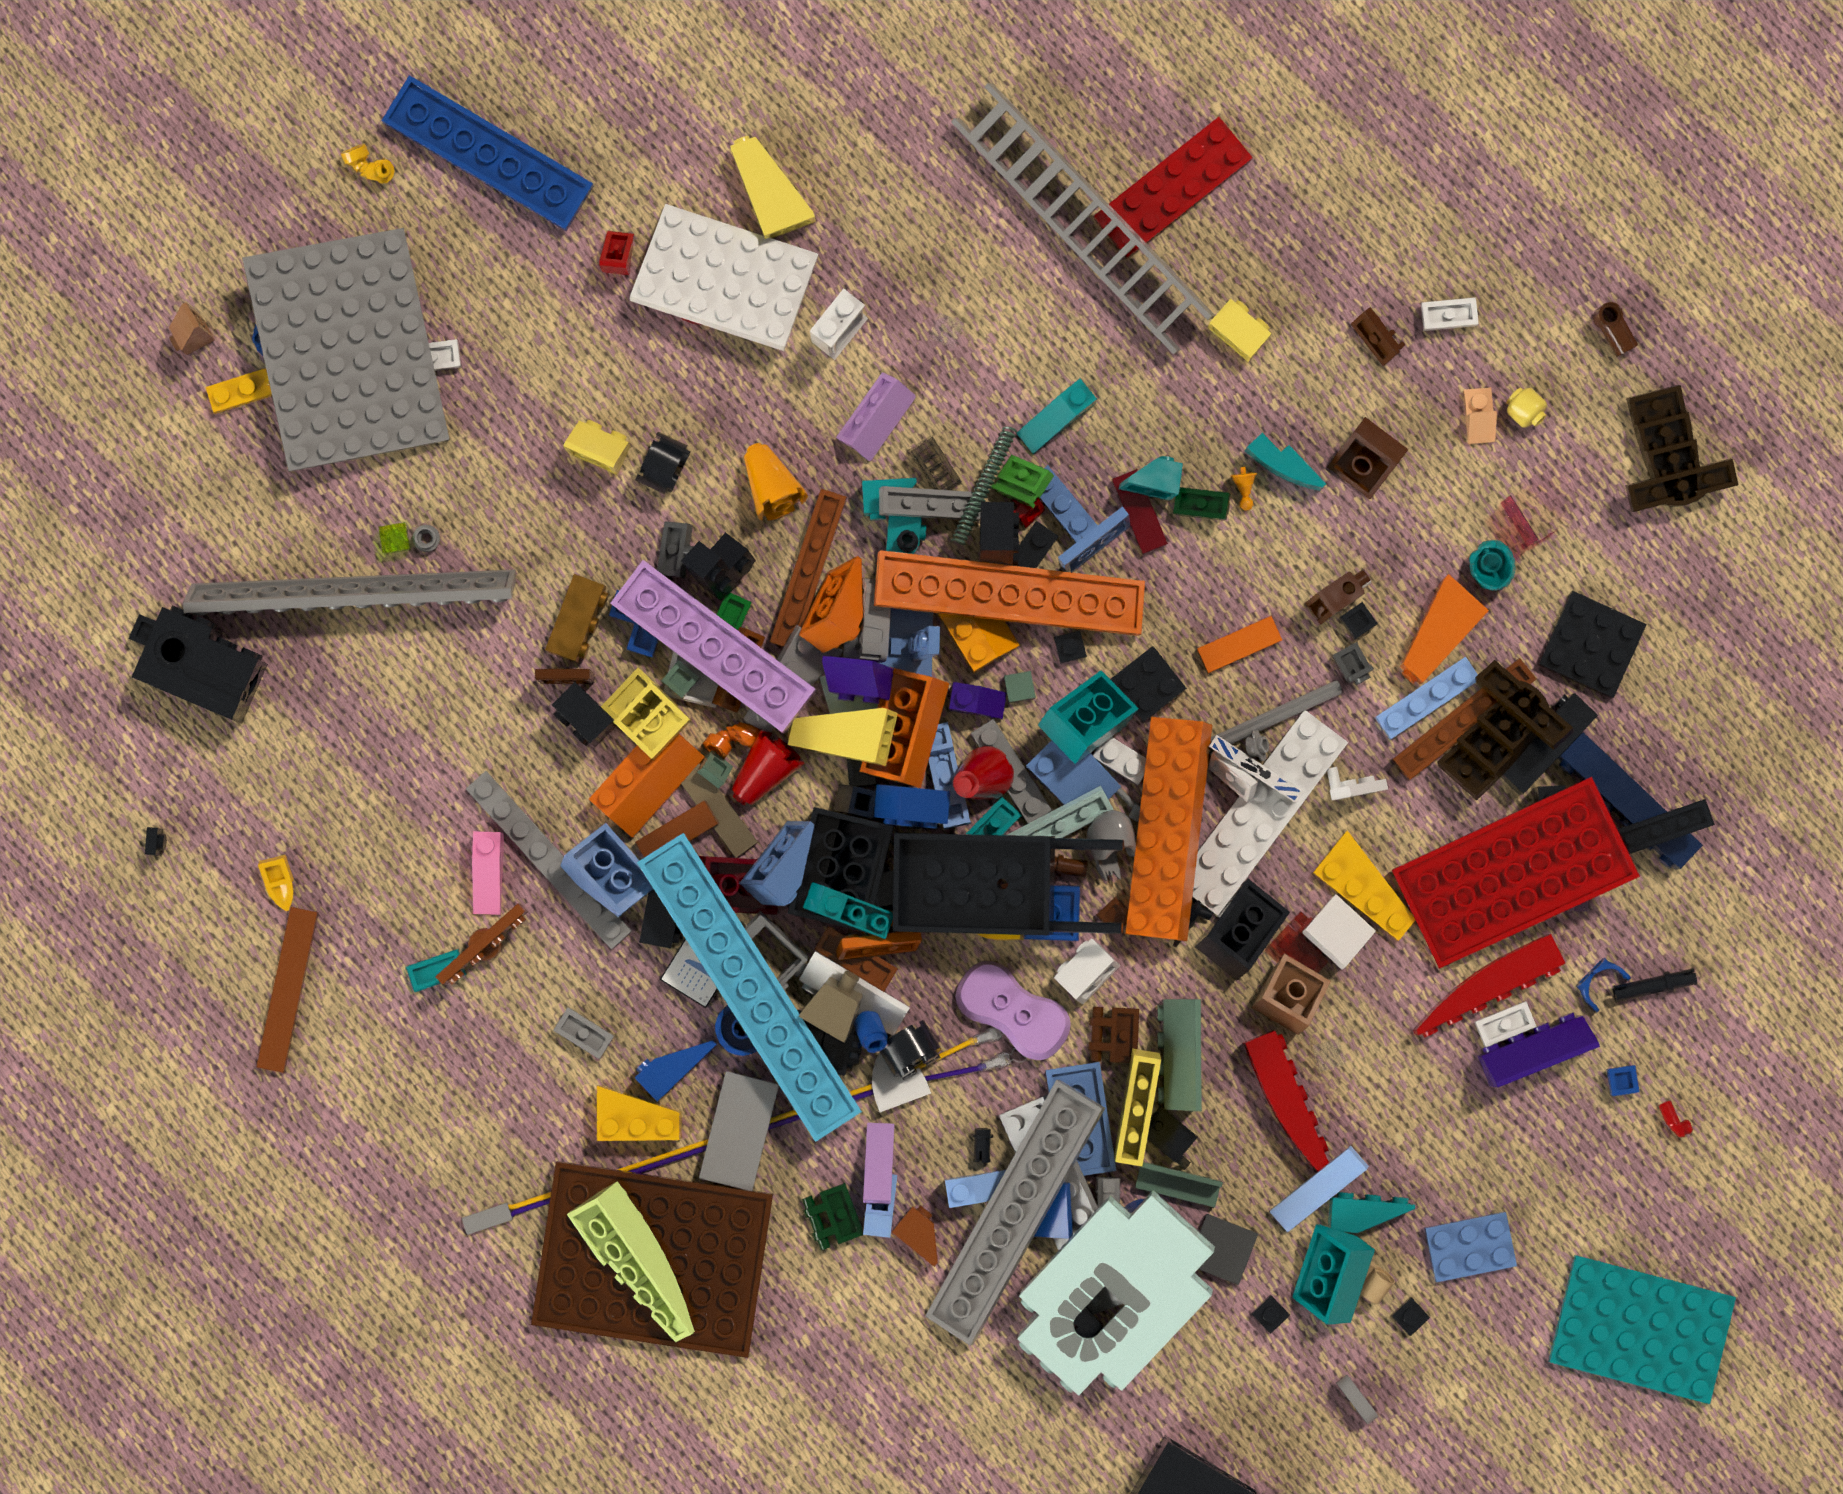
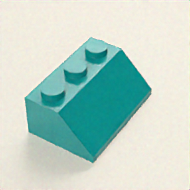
M1317 1224L1292 1298L1327 1325L1351 1323L1375 1249L1358 1236Z

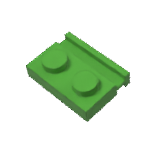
M1011 455L997 476L999 480L991 486L995 492L1034 508V501L1037 497L1040 498L1054 475L1047 469Z

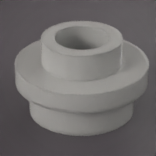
M422 525L414 531L413 543L420 551L430 552L438 547L440 534L433 526ZM430 534L432 537L431 541L427 544L423 543V535Z

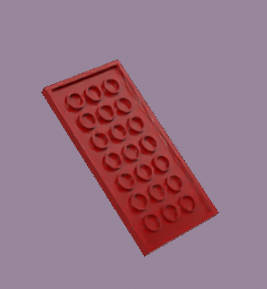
M1592 776L1392 869L1395 879L1439 969L1640 877Z

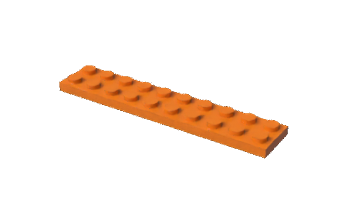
M880 550L877 556L874 606L1139 636L1142 633L1145 581Z

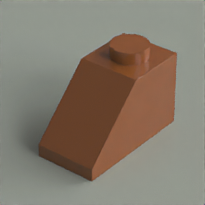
M912 1205L893 1228L892 1233L935 1267L938 1263L934 1222L930 1219L933 1215L922 1205L918 1208Z

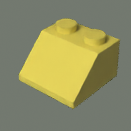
M587 420L586 423L578 421L563 445L568 454L618 475L631 447L630 443L626 441L627 436L612 430L611 434L602 431V425L591 420Z

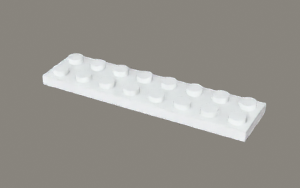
M1306 710L1301 713L1263 765L1303 791L1297 803H1294L1261 781L1256 786L1254 797L1250 801L1246 802L1239 796L1198 850L1193 898L1195 900H1200L1201 904L1218 916L1348 744L1345 739Z

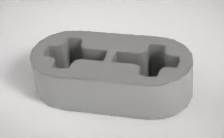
M1348 1375L1336 1382L1367 1425L1379 1417Z

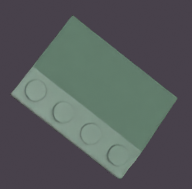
M1162 999V1005H1157V1021H1162V1032L1157 1033L1158 1049H1163V1060H1161L1159 1076H1163V1087H1158V1103H1163V1109L1202 1111L1201 999Z

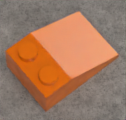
M856 556L828 571L799 633V636L823 653L833 648L837 649L847 641H853L860 632L859 625L863 618L862 559Z

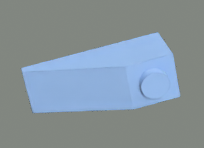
M1007 1169L945 1179L949 1208L988 1202Z

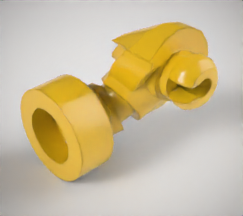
M365 143L340 153L344 163L352 166L356 172H361L360 176L366 179L375 180L383 184L388 183L394 176V166L389 160L382 158V160L376 159L373 162L366 160L370 153Z

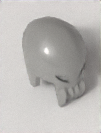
M1110 810L1094 818L1087 830V839L1124 840V848L1128 856H1135L1136 842L1130 818L1125 813ZM1090 850L1096 862V869L1105 881H1107V876H1112L1113 873L1119 880L1121 879L1117 860V852L1119 851Z

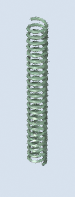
M1009 426L1002 428L994 450L991 451L992 455L987 460L988 464L985 465L981 478L978 479L979 483L974 488L975 492L972 493L968 506L965 507L966 511L961 516L962 520L959 521L955 534L952 535L953 539L950 540L951 542L956 541L961 545H966V542L963 540H968V537H966L970 535L968 531H972L970 526H975L973 522L977 521L975 517H979V514L976 512L981 510L980 502H985L983 498H988L986 495L990 493L988 489H992V486L989 484H994L993 480L996 479L994 475H998L996 470H1001L999 467L1003 465L1001 461H1005L1004 457L1007 456L1005 452H1009L1007 447H1011L1012 438H1015L1013 433L1004 429H1011L1018 433L1015 428Z

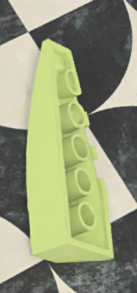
M618 1181L602 1189L567 1214L596 1258L603 1266L607 1263L617 1273L615 1278L619 1283L623 1285L626 1282L636 1293L634 1299L640 1305L648 1306L653 1311L651 1317L675 1342L694 1333L685 1300L666 1256L643 1219L642 1214L636 1209Z

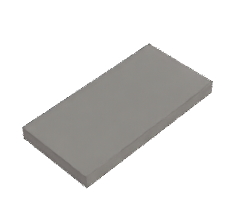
M726 1071L699 1176L700 1179L753 1191L779 1084Z

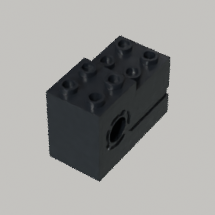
M173 605L170 610L162 607L132 678L242 724L268 665L261 661L263 656L244 647L241 652L237 651L238 645L221 638L223 633L217 631L218 625L199 616L196 617V620H192L193 614L184 613V610Z
M1164 1435L1130 1494L1260 1493Z

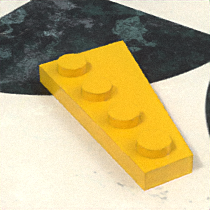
M1346 830L1313 871V874L1399 941L1414 923L1415 918L1348 830Z

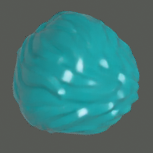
M1499 540L1483 541L1479 544L1478 549L1473 551L1469 557L1471 575L1483 589L1491 591L1502 590L1508 587L1514 578L1516 570L1515 558L1510 548Z

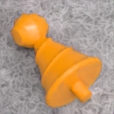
M1240 467L1241 473L1232 474L1230 477L1242 495L1239 502L1240 508L1248 511L1254 506L1253 500L1249 495L1257 473H1246V467Z

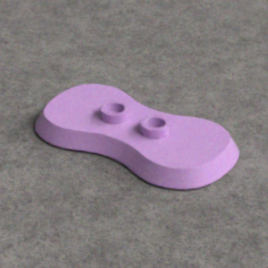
M982 961L975 964L965 973L957 987L955 997L960 1011L967 1018L975 1022L988 1024L1002 1031L1015 1049L1029 1059H1048L1062 1047L1068 1037L1071 1022L1063 1006L1054 1000L1029 993L1019 985L1005 966L997 962Z

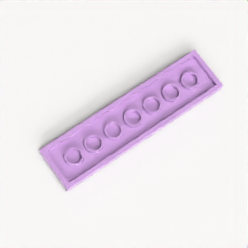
M642 560L610 603L783 734L816 691L814 687L644 560Z

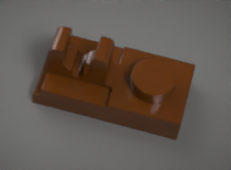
M1371 307L1351 323V326L1382 366L1391 361L1405 346L1403 341L1399 344L1392 337L1396 333L1395 330L1388 332L1387 327Z

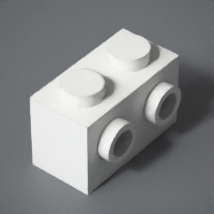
M1092 938L1089 942L1085 941L1076 950L1077 954L1070 961H1065L1058 968V974L1054 977L1081 1004H1084L1121 966Z

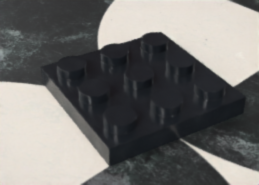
M1572 590L1538 665L1612 699L1617 692L1647 624Z

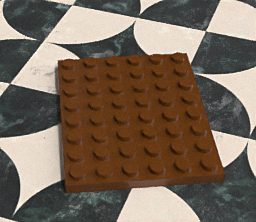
M556 1161L531 1325L748 1358L773 1193L748 1191L734 1187ZM617 1181L626 1191L627 1196L636 1209L642 1214L643 1219L655 1236L675 1275L685 1300L694 1333L677 1342L651 1317L653 1311L648 1306L640 1305L634 1299L636 1293L626 1282L623 1285L619 1283L615 1278L617 1273L608 1263L603 1266L596 1258L567 1215L602 1189Z

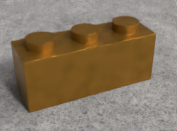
M576 574L573 575L545 648L547 652L578 663L580 658L585 659L590 644L586 643L589 633H595L599 623V618H596L599 607H605L609 593L605 592L607 589L605 585Z

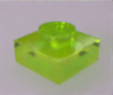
M405 522L378 527L383 554L411 550L407 524Z

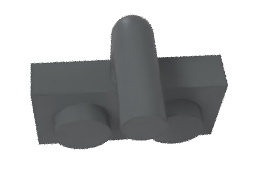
M664 522L657 571L665 577L685 579L686 567L681 560L694 547L690 546L693 525Z

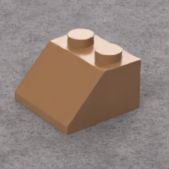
M1283 954L1262 985L1251 1008L1299 1035L1310 1026L1331 981L1288 955Z

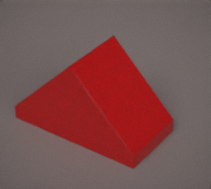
M607 231L599 260L602 272L621 275L630 274L634 234Z

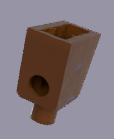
M1363 570L1355 575L1349 571L1320 590L1305 604L1321 625L1365 594L1363 588L1371 584V580Z

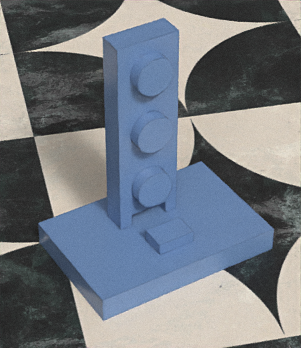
M1047 465L1044 469L1049 470L1054 477L1039 499L1075 542L1073 546L1058 557L1060 569L1063 572H1074L1130 527L1129 514L1121 507L1101 524L1097 525Z
M891 608L888 656L886 661L880 664L932 677V657L939 655L940 627L933 626V613Z

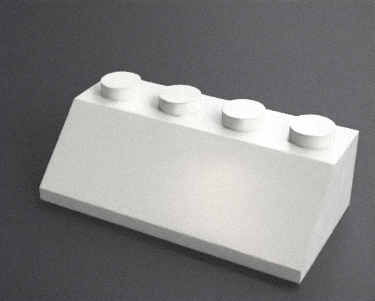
M815 951L799 980L804 983L803 989L815 995L829 977L840 981L843 973L848 970ZM859 977L854 990L861 993L863 999L857 1016L864 1011L877 1012L887 1035L889 1033L893 1036L910 1007Z

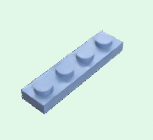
M1464 657L1383 711L1375 719L1391 740L1476 683L1475 677L1478 674L1468 659Z

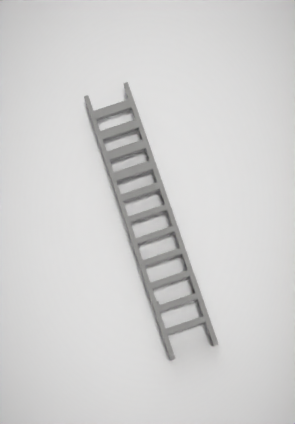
M987 83L985 88L999 103L973 130L960 118H954L951 123L1173 354H1177L1181 349L1164 331L1191 304L1207 320L1212 319L1215 314L993 83ZM1008 111L1017 123L990 150L980 139ZM1027 131L1036 142L1008 169L999 158ZM1045 150L1055 161L1027 189L1018 180V176ZM1063 169L1074 182L1046 209L1036 196ZM1081 187L1093 202L1065 229L1053 215ZM1100 207L1112 221L1084 248L1071 234ZM1118 226L1129 237L1130 241L1102 267L1090 253ZM1137 246L1149 260L1121 287L1109 275V272ZM1155 265L1168 279L1141 304L1138 300H1134L1127 292ZM1174 284L1186 299L1158 326L1146 311Z

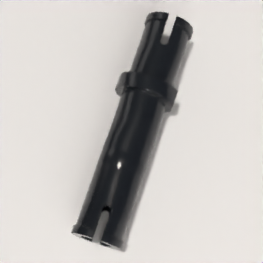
M1690 968L1674 973L1666 971L1661 976L1613 985L1612 990L1614 997H1616L1615 1001L1618 1003L1664 991L1672 993L1677 988L1697 985L1695 970Z

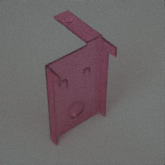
M1508 496L1500 504L1525 541L1521 544V547L1525 549L1531 544L1534 546L1540 542H1536L1539 540L1512 496Z

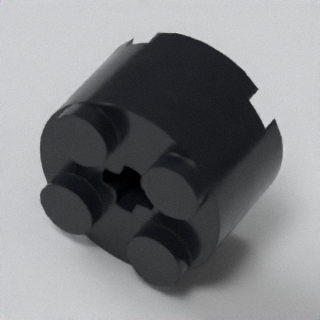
M657 432L655 438L659 439V442L653 440L641 465L640 472L643 473V476L637 474L635 481L662 494H665L666 491L672 493L679 477L675 472L678 467L683 469L691 451L686 449L688 445Z
M924 1020L919 1021L921 1027L915 1029L913 1025H910L887 1039L888 1046L879 1051L894 1077L900 1076V1078L905 1080L917 1073L915 1069L922 1063L928 1066L941 1058L938 1054L941 1047Z

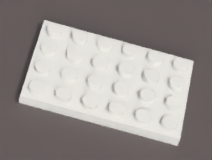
M665 204L631 292L630 301L784 351L815 268L818 253L772 238L765 239L763 235Z

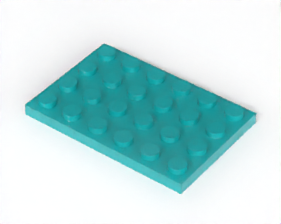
M1574 1255L1548 1362L1710 1404L1736 1297Z

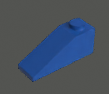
M715 1040L655 1058L651 1062L647 1058L636 1069L639 1074L635 1079L658 1102L718 1043Z

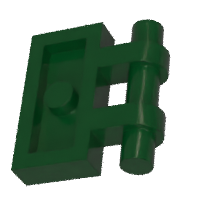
M846 1183L819 1192L823 1201L821 1204L815 1205L812 1195L802 1199L805 1207L803 1210L804 1215L810 1220L814 1231L812 1233L813 1239L818 1242L821 1251L831 1247L828 1236L835 1234L838 1244L863 1235V1229ZM824 1211L827 1212L831 1226L827 1228L823 1227L819 1213Z

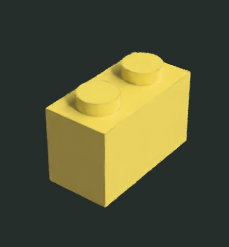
M1230 298L1210 321L1208 328L1249 362L1270 338L1272 333L1268 331L1270 327L1262 319L1257 318L1255 320L1248 314L1249 309L1239 300L1234 302Z

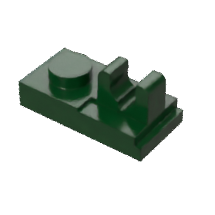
M1180 487L1179 494L1175 497L1173 514L1225 521L1229 514L1231 494Z

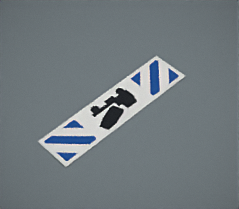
M1218 735L1215 736L1209 745L1210 748L1294 803H1297L1303 791Z

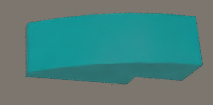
M1263 432L1245 449V452L1258 464L1288 482L1320 491L1326 485L1290 445L1281 452Z

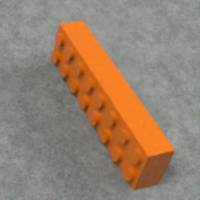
M1151 717L1125 934L1187 941L1210 751L1209 745L1212 734V725L1209 723Z

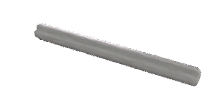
M1333 681L1217 735L1228 743L1233 744L1252 735L1253 730H1264L1342 694V688L1338 681ZM1210 748L1209 754H1211L1215 750Z

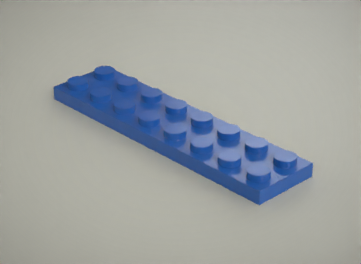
M410 75L381 120L385 125L565 231L568 230L594 187L592 182Z

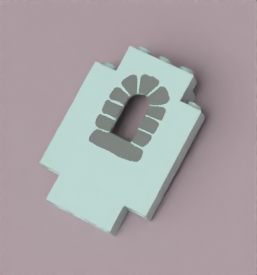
M1154 1190L1131 1214L1110 1195L1022 1289L1019 1295L1022 1299V1305L1032 1313L1035 1311L1036 1313L1030 1318L1027 1326L1020 1332L1017 1338L1020 1341V1347L1029 1355L1033 1353L1040 1360L1039 1363L1049 1374L1055 1373L1061 1379V1385L1070 1393L1074 1391L1079 1396L1101 1372L1104 1374L1103 1379L1108 1385L1113 1388L1117 1386L1122 1391L1212 1296L1213 1289L1195 1272L1214 1253L1215 1246ZM1106 1287L1124 1304V1307L1096 1336L1083 1338L1076 1333L1074 1320L1091 1300Z

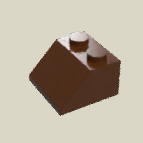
M1365 417L1327 468L1368 499H1371L1403 458L1408 448Z

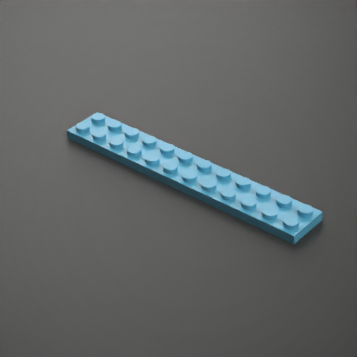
M682 833L638 861L637 864L815 1142L861 1113L862 1111L804 1020L799 1017L800 1014L685 834Z

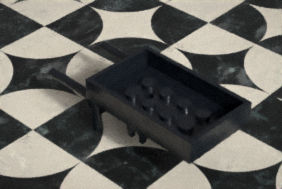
M894 833L893 931L1048 936L1054 934V932L1122 934L1123 923L1055 921L1054 884L1055 849L1124 851V840L1073 839L1030 835ZM1002 879H1006L1008 882L1006 889L1000 885Z

